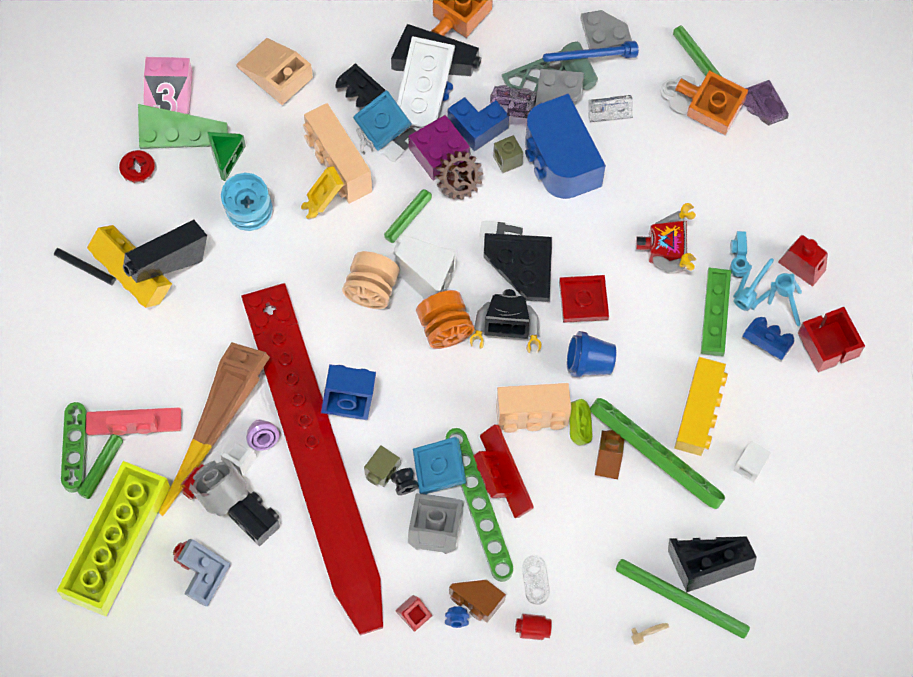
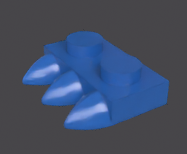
M765 317L755 318L742 336L749 340L750 343L759 346L771 356L777 357L780 360L784 359L794 344L793 334L786 333L781 336L780 327L778 325L767 327Z

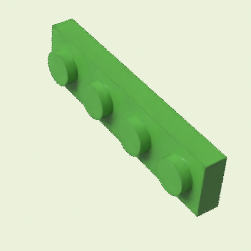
M708 268L700 354L724 356L731 270Z

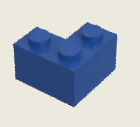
M464 97L448 108L447 117L475 152L509 128L510 115L496 100L478 112Z

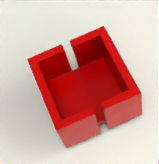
M845 307L826 313L824 318L820 315L802 322L798 331V335L818 372L836 366L839 361L842 364L859 357L865 347Z

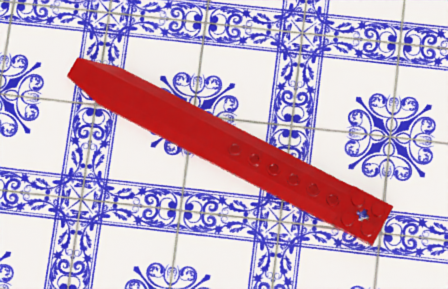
M282 283L241 295L257 349L266 352L270 357L263 367L334 595L360 636L383 629L380 575L328 415L321 413L323 399L286 284ZM271 306L275 308L272 315H269L268 312H263L266 307Z

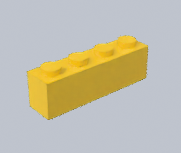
M114 225L98 227L87 246L93 257L108 269V272L137 299L139 304L145 308L161 304L172 283L164 275L136 283L131 276L126 275L123 269L125 253L136 247Z
M702 357L698 358L674 449L702 456L704 449L709 450L712 436L708 435L709 429L715 427L718 416L714 414L715 406L720 407L723 397L719 390L721 386L725 387L728 373L724 372L726 364Z

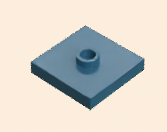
M387 90L353 116L377 151L412 125L411 121Z
M452 437L413 448L420 494H429L466 483L459 438Z

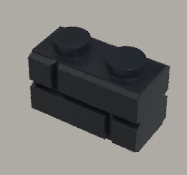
M248 491L247 497L233 505L226 514L258 546H261L280 528L278 521L280 517L271 507L266 509L261 504L263 500L255 491L252 493Z

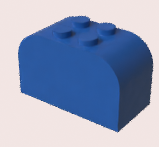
M569 93L535 106L527 117L525 154L527 160L532 162L535 167L536 178L542 181L544 187L551 195L561 199L574 198L602 187L606 165Z

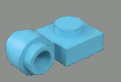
M737 231L735 239L731 240L730 245L731 253H734L735 256L731 262L730 270L734 276L743 277L749 269V262L746 258L747 237L746 232Z

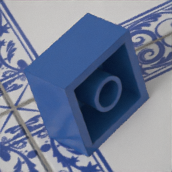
M329 364L321 413L368 420L376 372L364 368L356 369L344 365Z

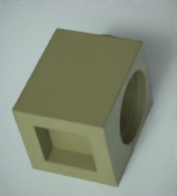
M514 135L494 143L493 157L502 173L522 166L524 152Z
M380 445L364 466L366 479L373 485L377 486L379 484L385 487L391 479L390 476L401 466L400 457Z

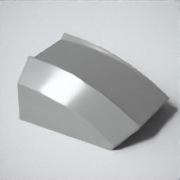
M416 493L408 530V543L416 550L423 549L443 552L444 554L454 551L456 549L463 500Z

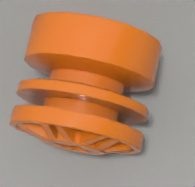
M456 290L439 292L424 299L417 306L416 313L421 325L425 327L424 333L430 347L442 349L453 346L467 339L475 330L472 321H470L469 313L465 312L466 307L460 292Z

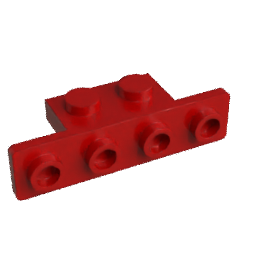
M494 424L480 434L486 451H479L473 457L490 497L506 498L514 518H520L532 510L534 506L500 426Z

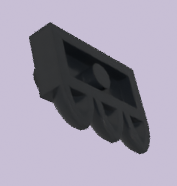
M356 63L340 75L335 84L337 89L348 87L345 95L346 98L358 96L356 107L367 106L385 92V89Z

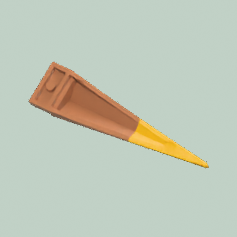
M233 342L227 348L219 361L214 381L193 439L159 510L160 515L163 516L183 489L180 484L195 467L200 465L260 380L258 375L270 358L266 352Z

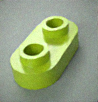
M584 399L571 402L569 418L570 438L578 446L590 443L593 437L591 411Z

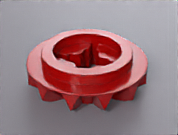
M131 151L122 157L119 164L120 173L126 181H132L134 184L138 181L144 183L145 179L151 178L153 171H155L154 159L145 151ZM135 161L139 166H141V170L139 173L138 171H136V169H134Z

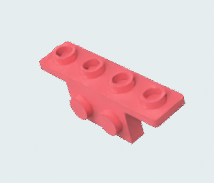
M181 408L87 412L86 433L88 436L181 431Z

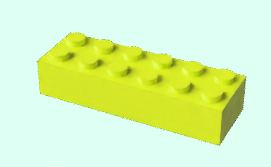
M122 461L57 589L62 599L105 617L107 616L170 489L167 478Z

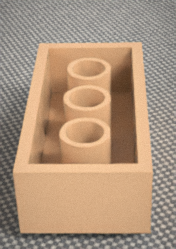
M326 103L305 113L303 128L306 135H304V138L309 147H314L316 151L315 156L320 164L324 163L326 168L335 167L344 183L338 191L340 197H345L350 204L371 193V170L329 104Z

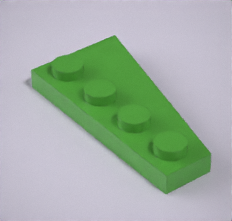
M138 104L140 149L210 147L207 132L228 133L227 122Z

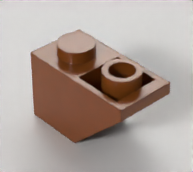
M602 430L595 475L618 479L625 439L613 430Z
M487 579L452 583L449 587L450 599L455 604L466 606L470 610L469 613L476 620L481 621L483 619L486 623L489 622L506 598V594Z

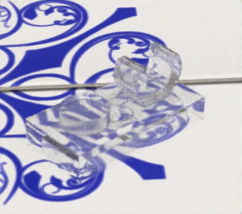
M631 95L588 100V119L590 123L633 118V98Z

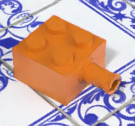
M433 0V16L439 19L440 22L431 31L445 36L452 28L467 38L492 10L493 0Z
M710 70L699 87L681 78L675 91L692 98L688 108V117L724 135L730 129L748 94V89Z

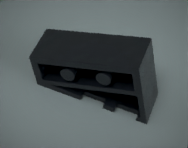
M747 536L716 537V539L701 540L700 538H693L692 540L669 538L668 553L686 592L754 570L757 556Z

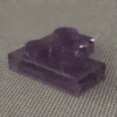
M506 85L494 86L490 95V103L496 100L500 105H507V116L527 118L536 103L537 92L527 88L513 89Z

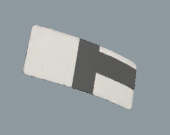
M411 126L393 139L382 150V153L395 162L409 147L408 136L416 132V130Z
M482 221L479 236L484 237L485 233L522 235L523 226L505 222Z

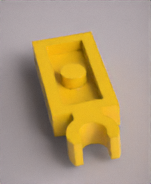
M334 166L327 167L306 194L309 201L304 202L301 205V209H309V213L306 216L307 219L316 218L318 212H323L344 185Z

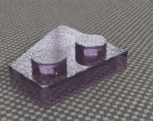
M770 80L746 88L748 89V94L743 105L747 107V111L752 115L758 116L768 126L788 119L789 113Z

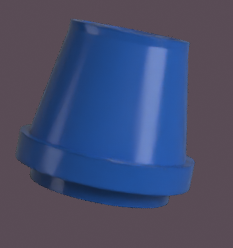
M578 331L576 335L572 336L567 353V370L572 377L581 378L585 375L612 374L616 362L615 344L592 337L583 331Z

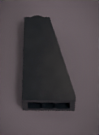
M410 24L406 25L391 57V69L404 71L413 36L455 45L449 75L472 76L474 69L478 70L482 57H479V47Z
M193 219L126 252L123 264L124 272L138 283L198 264L203 261L207 234Z

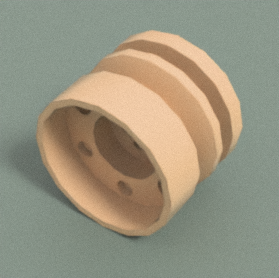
M367 251L356 253L350 267L351 273L347 275L346 283H344L342 288L343 294L354 303L372 309L387 307L389 297L392 295V287L396 284L400 268L394 261L381 254Z

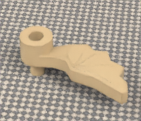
M669 624L655 625L641 633H638L636 628L631 629L633 633L631 638L634 645L644 642L643 637L669 628Z

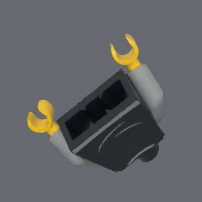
M506 289L502 294H494L491 302H486L477 311L474 325L476 331L470 337L471 347H473L474 340L479 339L481 340L480 349L483 348V331L485 336L528 339V335H530V340L526 347L528 353L531 351L530 344L537 345V352L541 349V341L537 339V335H539V317L534 309L527 305L526 298L524 296H516L514 290Z

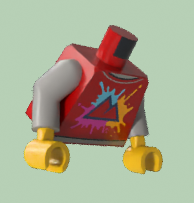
M691 203L683 204L681 211H677L652 224L648 237L636 236V250H648V261L665 272L683 270L685 267L689 271L694 270L695 266L691 261H695L696 258L693 254L687 253V221H684L685 217L689 220L696 217L693 211L688 213L694 206Z

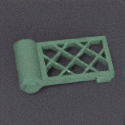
M577 41L567 44L558 52L583 50L580 42ZM543 58L502 74V79L518 112L523 111L525 114L535 107L539 78L530 76V71L535 68L556 70L550 68V62L543 61ZM588 58L560 61L562 64L559 69L560 71L564 69L565 71L584 73L583 89L589 90L596 85L598 77ZM515 76L523 78L520 86L511 84L509 79ZM526 80L537 83L534 91L523 88ZM520 93L531 95L530 100L520 104L518 100Z

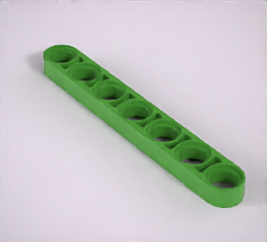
M596 398L590 407L592 414L617 434H620L623 439L706 505L713 509L720 507L725 500V495L717 487L605 399Z
M452 428L447 432L446 439L455 434L460 435L463 438V442L460 444L461 454L470 459V464L464 466L465 478L475 477L478 481L477 486L474 488H469L465 484L460 485L493 578L500 582H506L513 574V564L481 474L477 469L467 435L460 428ZM476 498H481L485 501L486 506L478 510L473 507L472 502ZM484 520H490L494 527L490 531H483L480 528V523ZM498 542L501 545L500 552L491 553L488 550L489 543ZM497 565H507L509 573L505 576L498 575L495 571Z

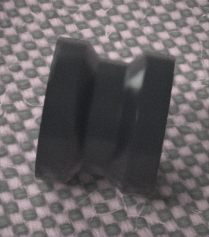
M403 468L390 476L391 481L396 484L395 491L397 495H406L418 489L419 484L413 478L414 472L412 468Z

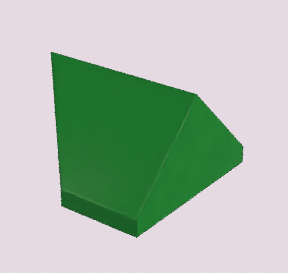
M207 132L212 155L221 180L226 181L246 147L244 135Z

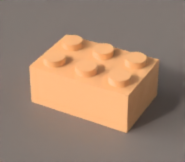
M569 383L497 387L496 412L497 424L500 426V429L511 433L518 429L538 431L541 428L550 427L553 430H559L568 426L571 413Z

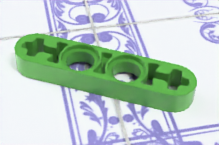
M79 402L70 403L64 411L61 483L65 490L71 493L78 492L85 480L87 411L84 405ZM78 409L81 414L77 415L78 424H74L75 420L72 414ZM72 431L81 432V437L77 441H71L68 438L69 434ZM72 453L80 454V459L77 463L71 464L67 461L68 456ZM70 470H74V476L78 480L74 481L72 486L68 482L72 478Z

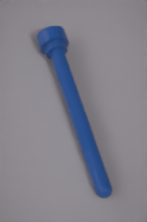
M625 41L624 44L617 47L545 53L542 58L545 62L622 55L628 59L638 56L639 47L636 41Z

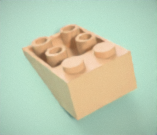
M269 38L262 41L236 64L237 68L281 105L313 78L311 64L296 51Z

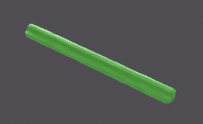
M621 559L616 566V571L742 639L747 636L750 630L749 625L625 559Z

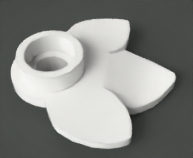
M682 75L676 80H667L661 86V95L669 100L670 107L678 113L687 114L692 98L675 91L681 78L692 84L695 83V78Z

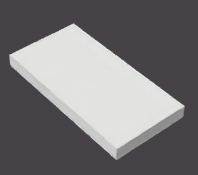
M412 36L397 99V104L411 121V126L423 128L439 118L455 45Z

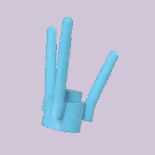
M773 258L769 259L751 286L743 289L752 269V265H749L746 275L743 276L738 290L733 295L735 298L733 301L740 309L744 311L754 310L759 303L769 296L771 289L756 299L757 293L754 289L774 261Z
M780 274L775 282H771L768 304H772L776 291L779 295L788 297L796 325L800 326V318L793 292L796 290L801 294L802 290L796 282L794 274Z

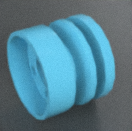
M244 172L235 174L223 185L221 200L227 217L233 226L240 230L252 231L267 224L272 216L273 206L267 185L262 178L255 174Z

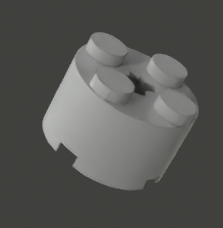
M221 458L223 462L216 463L213 460L204 465L194 475L193 479L195 482L193 486L190 483L191 492L206 511L213 514L216 513L218 516L225 515L233 505L248 495L246 481L230 460L226 458Z

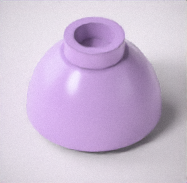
M255 420L247 430V444L256 451L272 448L279 439L278 429L269 421Z

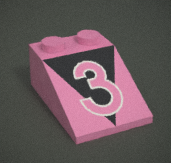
M146 57L144 105L189 114L193 72L190 58Z

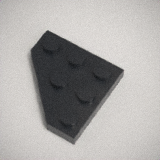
M485 233L483 257L521 296L526 298V301L549 302L552 237Z

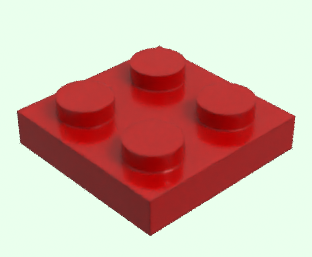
M605 275L559 278L563 323L609 320Z

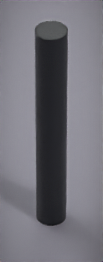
M56 248L54 251V256L111 286L115 283L116 278L97 267L60 248Z

